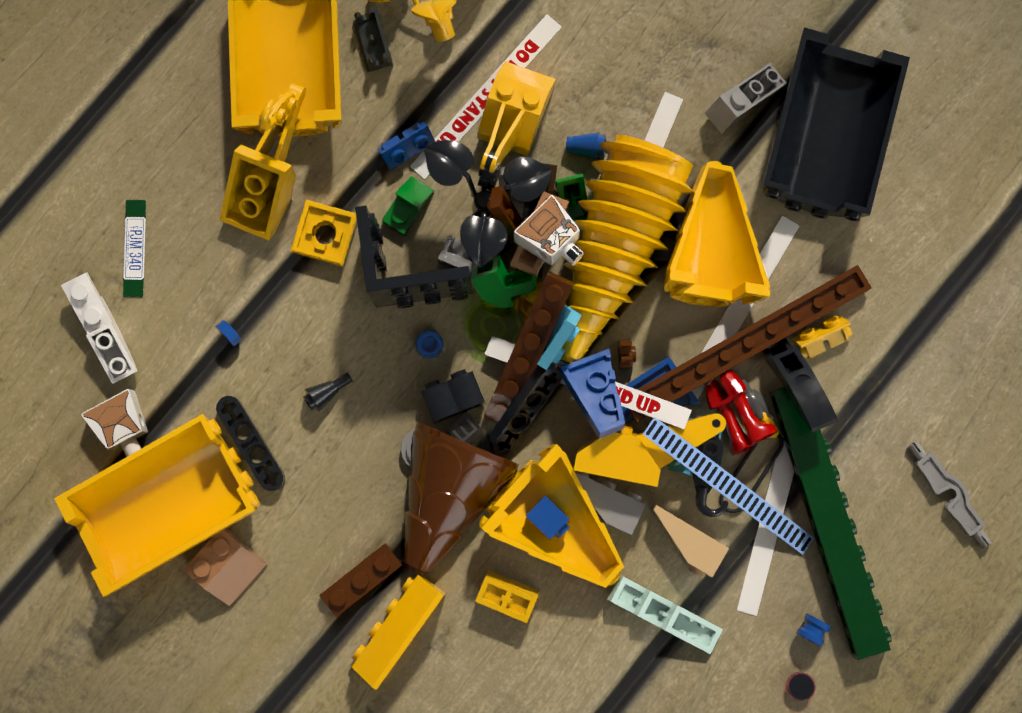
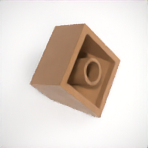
M226 528L215 534L183 570L203 589L228 606H231L266 567L267 563L230 529Z

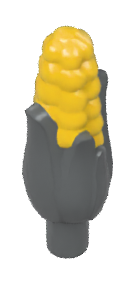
M743 379L742 381L747 387L745 395L751 410L759 422L772 423L775 426L777 433L769 438H776L779 435V430L773 420L775 415L770 411L760 392L756 389L752 390L746 379Z

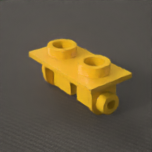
M832 316L825 319L823 324L815 328H806L800 331L798 336L792 338V341L801 347L799 351L804 358L811 359L826 351L823 344L826 340L830 348L848 341L849 337L852 336L851 329L848 327L851 323L842 316Z

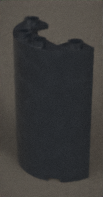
M804 27L762 189L766 197L785 203V208L796 212L801 211V209L810 211L811 216L820 219H826L827 215L844 217L847 220L858 222L861 217L871 214L910 57L883 50L877 57L828 44L830 34Z

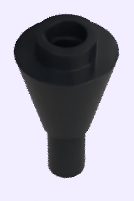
M345 373L334 381L306 388V395L303 398L311 410L316 408L320 412L340 389L353 382L348 373Z

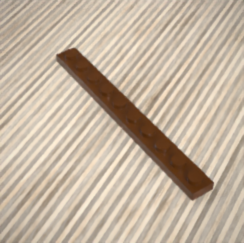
M856 265L637 390L673 402L869 291L872 287L859 265ZM628 409L635 423L647 417V415Z

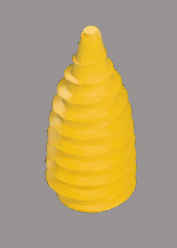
M617 134L614 141L600 143V147L608 157L606 160L592 162L593 167L601 175L599 180L585 181V185L594 193L593 199L580 200L578 202L588 214L586 220L574 221L582 232L581 240H577L575 245L584 252V255L573 266L569 262L564 263L573 272L574 285L570 292L569 307L582 316L576 325L580 328L576 337L571 343L566 340L562 346L566 351L561 360L572 363L583 359L599 334L602 335L601 330L610 318L618 319L614 312L622 302L634 303L628 296V292L633 286H647L639 275L645 268H658L650 257L655 250H669L661 242L660 238L664 231H678L669 222L672 214L687 212L678 203L681 194L695 193L686 184L693 164L685 158L658 145L627 135Z

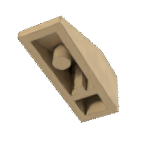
M654 505L652 512L685 563L691 566L689 571L702 579L705 575L713 577L729 548L661 507Z

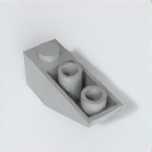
M769 63L721 95L705 112V115L722 134L745 118L787 83Z
M575 471L583 490H586L596 513L603 522L632 535L646 505L640 502L642 497L630 491H626L624 495L615 491L617 485L607 480L601 479L600 483L590 479L591 474Z

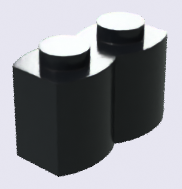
M466 369L451 374V380L441 383L440 379L425 385L426 389L421 391L434 424L485 404L473 371L467 373Z

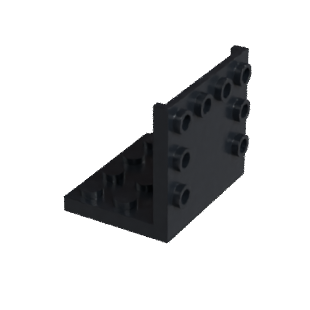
M367 205L355 207L366 291L376 308L397 305L399 309L410 308L414 306V302L425 301L426 305L440 303L441 298L452 297V301L468 299V294H473L469 266L383 278V272H387V263L381 246H379L384 245L382 229H380L375 214L369 212Z

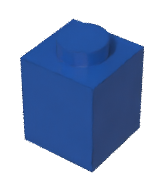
M544 496L526 515L549 539L554 535L559 539L570 527L566 524L570 518L547 496Z

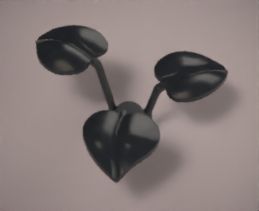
M451 140L433 142L424 148L430 176L443 186L456 185L464 176L470 188L471 197L474 198L472 211L475 215L468 216L463 221L460 228V238L468 257L481 268L504 248L507 241L506 228L498 219H487L490 216L487 203L490 200L491 192H476L471 176L467 172L474 164V157L469 148L462 143ZM529 157L514 158L508 162L504 169L503 178L508 185L503 188L505 192L511 189L512 198L517 202L527 203L534 201L548 187L552 171L548 166Z

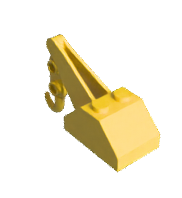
M291 83L285 94L281 93L278 96L276 103L273 99H270L263 108L259 119V127L265 133L256 149L253 150L240 145L234 151L219 221L268 241L276 233L291 200L296 180L292 165L285 163L298 113L306 94V88ZM288 115L274 158L270 157L268 154Z

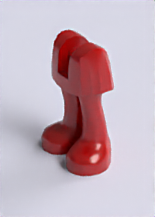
M729 369L720 376L728 396L717 380L713 379L705 384V394L709 409H717L726 420V429L730 438L729 449L732 456L752 448L755 443L761 442L777 433L772 423H761L756 418L745 395L747 387L734 371ZM731 403L734 404L747 434L740 427L730 406Z

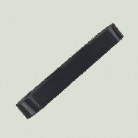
M551 363L547 370L539 365L535 368L490 433L488 443L495 454L507 455L515 448L560 384L562 374L554 363ZM538 393L537 398L533 402H526L530 395ZM523 415L519 423L511 424L516 416Z
M233 396L222 397L216 405L217 414L259 484L268 491L279 490L285 483V474L243 404ZM225 403H235L234 413L237 417L243 414L244 419L235 421L231 426L229 422L234 421L231 414L223 413V410L226 409ZM242 424H247L251 428V435L245 440L239 439L236 434L237 428ZM256 447H261L265 451V458L260 463L253 462L250 457L251 451ZM270 460L273 465L268 466V469L272 474L278 473L279 475L275 486L272 483L266 484L265 480L268 479V475L265 470H262L260 473L257 470L266 466Z

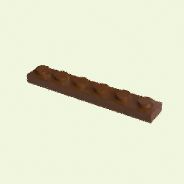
M548 271L484 417L498 423L538 365L537 363L543 354L574 282Z

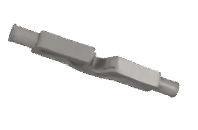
M918 440L910 444L908 448L918 460L915 462V466L923 475L931 491L935 495H940L948 489L953 491V498L944 506L948 514L959 524L967 536L973 535L982 549L990 545L992 541L982 530L985 523L971 506L969 494L964 484L958 478L948 474L933 453H926L918 443Z

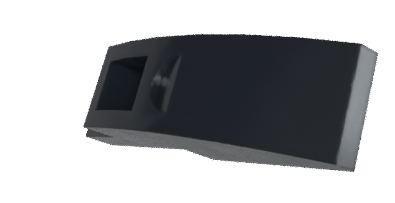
M784 338L761 351L763 358L786 389L788 399L812 433L838 422L834 409L821 384L797 347L793 348L788 340Z

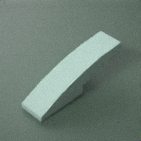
M622 575L616 581L607 599L711 654L723 631L720 627Z

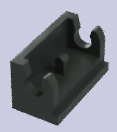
M377 6L369 8L368 14L361 15L359 12L354 14L355 20L353 23L367 72L393 65Z

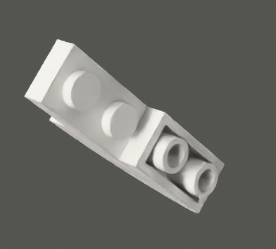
M86 272L62 284L61 287L87 333L86 337L112 384L137 372L138 370L127 344L104 298L100 297L89 274Z

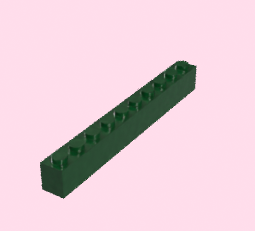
M784 387L769 392L852 657L861 660L890 651L889 643L892 642V637L888 627H883L880 616L883 615L881 603L878 599H874L872 588H875L874 581L870 572L865 570L863 562L866 561V556L862 546L857 545L854 536L857 534V528L852 518L849 519L846 508L849 507L848 499L844 491L840 492L837 481H840L839 471L836 465L831 464L829 455L832 454L830 443L827 438L823 439L821 429L813 433L788 399Z

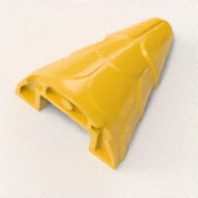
M718 161L707 162L700 168L692 189L695 193L690 194L685 210L687 212L677 234V242L665 272L664 290L665 292L670 291V297L700 306L728 307L730 303H736L739 300H742L743 305L762 301L770 297V284L746 213L748 209L733 167L722 165Z
M557 444L551 445L539 453L542 458L528 461L502 488L486 509L490 513L489 516L486 517L484 515L481 517L479 526L490 537L524 550L531 556L554 564L561 571L605 588L608 585L611 586L620 578L621 574L619 572L624 568V565L605 524L600 522L586 490H583L566 453ZM544 496H547L570 518L566 522L570 526L569 529L559 539L555 535L549 539L526 517Z

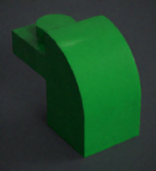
M500 256L489 260L481 268L474 264L471 281L480 297L487 303L496 307L508 308L515 305L517 295H527L531 291L536 290L538 274L534 276L522 270L508 273Z

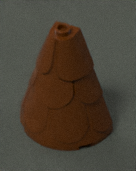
M417 422L413 432L408 511L405 512L404 562L409 565L408 570L422 576L424 572L430 573L463 538V533L487 509V505L511 480L519 464Z

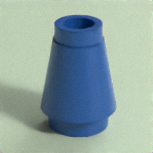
M597 132L567 137L566 152L593 159L605 157L606 153L600 147V143L606 141V135H600Z

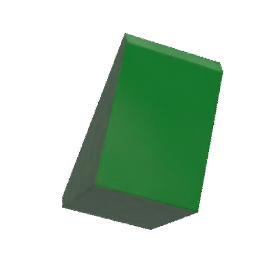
M583 174L556 180L555 191L557 197L569 201L568 215L573 221L586 220L588 213L578 203L580 200H588Z

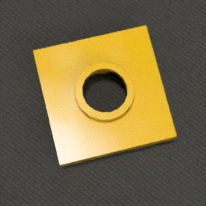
M306 200L290 250L291 253L344 267L357 224L356 213ZM324 225L331 226L336 233L333 242L327 245L319 243L316 238L317 230Z

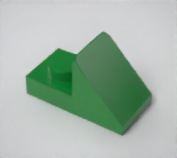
M411 176L396 191V199L382 218V222L406 236L434 193V190Z

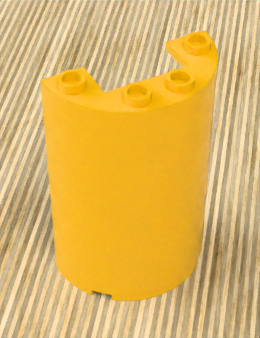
M228 0L232 128L247 134H254V130H258L264 135L265 131L259 127V119L263 108L270 99H273L276 103L278 96L281 93L285 94L291 83L306 88V94L298 113L292 137L328 132V126L332 125V128H338L342 124L337 0ZM288 115L286 116V119L283 125L281 126L277 137H281Z
M201 414L54 498L65 522L76 526L97 568L91 574L103 597L113 594L257 511V506L260 505V502L250 488L254 483L246 470L242 472L238 465L241 462L239 454L234 447L228 448L220 435L222 433L221 428L214 418L209 420L204 414Z

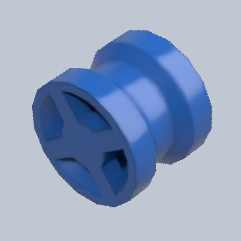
M806 613L804 617L805 623L803 627L798 628L796 633L821 647L824 643L823 636L830 631L831 626Z

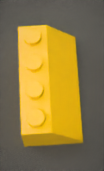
M417 575L416 578L412 576L408 578L401 588L405 592L401 599L398 601L394 598L385 610V613L388 614L383 624L380 622L375 624L368 634L372 638L368 645L365 647L361 644L352 656V659L355 660L352 668L375 690L385 680L446 594L422 575Z

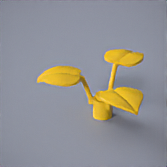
M367 0V3H369L370 1L387 2L390 0ZM412 0L415 4L411 8L412 14L425 19L426 25L431 27L436 42L446 41L455 36L451 19L454 18L452 7L457 0H427L420 3L418 0Z

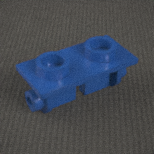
M424 121L420 124L416 122L415 125L403 131V139L400 140L398 136H395L382 143V147L377 149L390 170L423 151L427 145L436 142Z

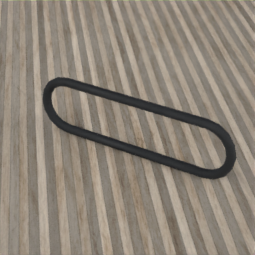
M780 433L778 435L780 440L779 448L751 489L753 492L756 491L783 449L784 439ZM755 443L748 450L733 473V477L736 478L758 443ZM720 494L719 497L720 505H722L724 502V495ZM740 507L737 509H726V512L729 513H738L742 511Z

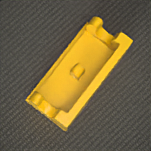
M488 569L475 602L527 623L538 598L539 590Z

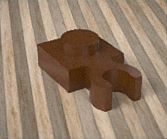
M630 339L619 340L617 343L619 370H629L632 367V363L636 362V348L632 346Z

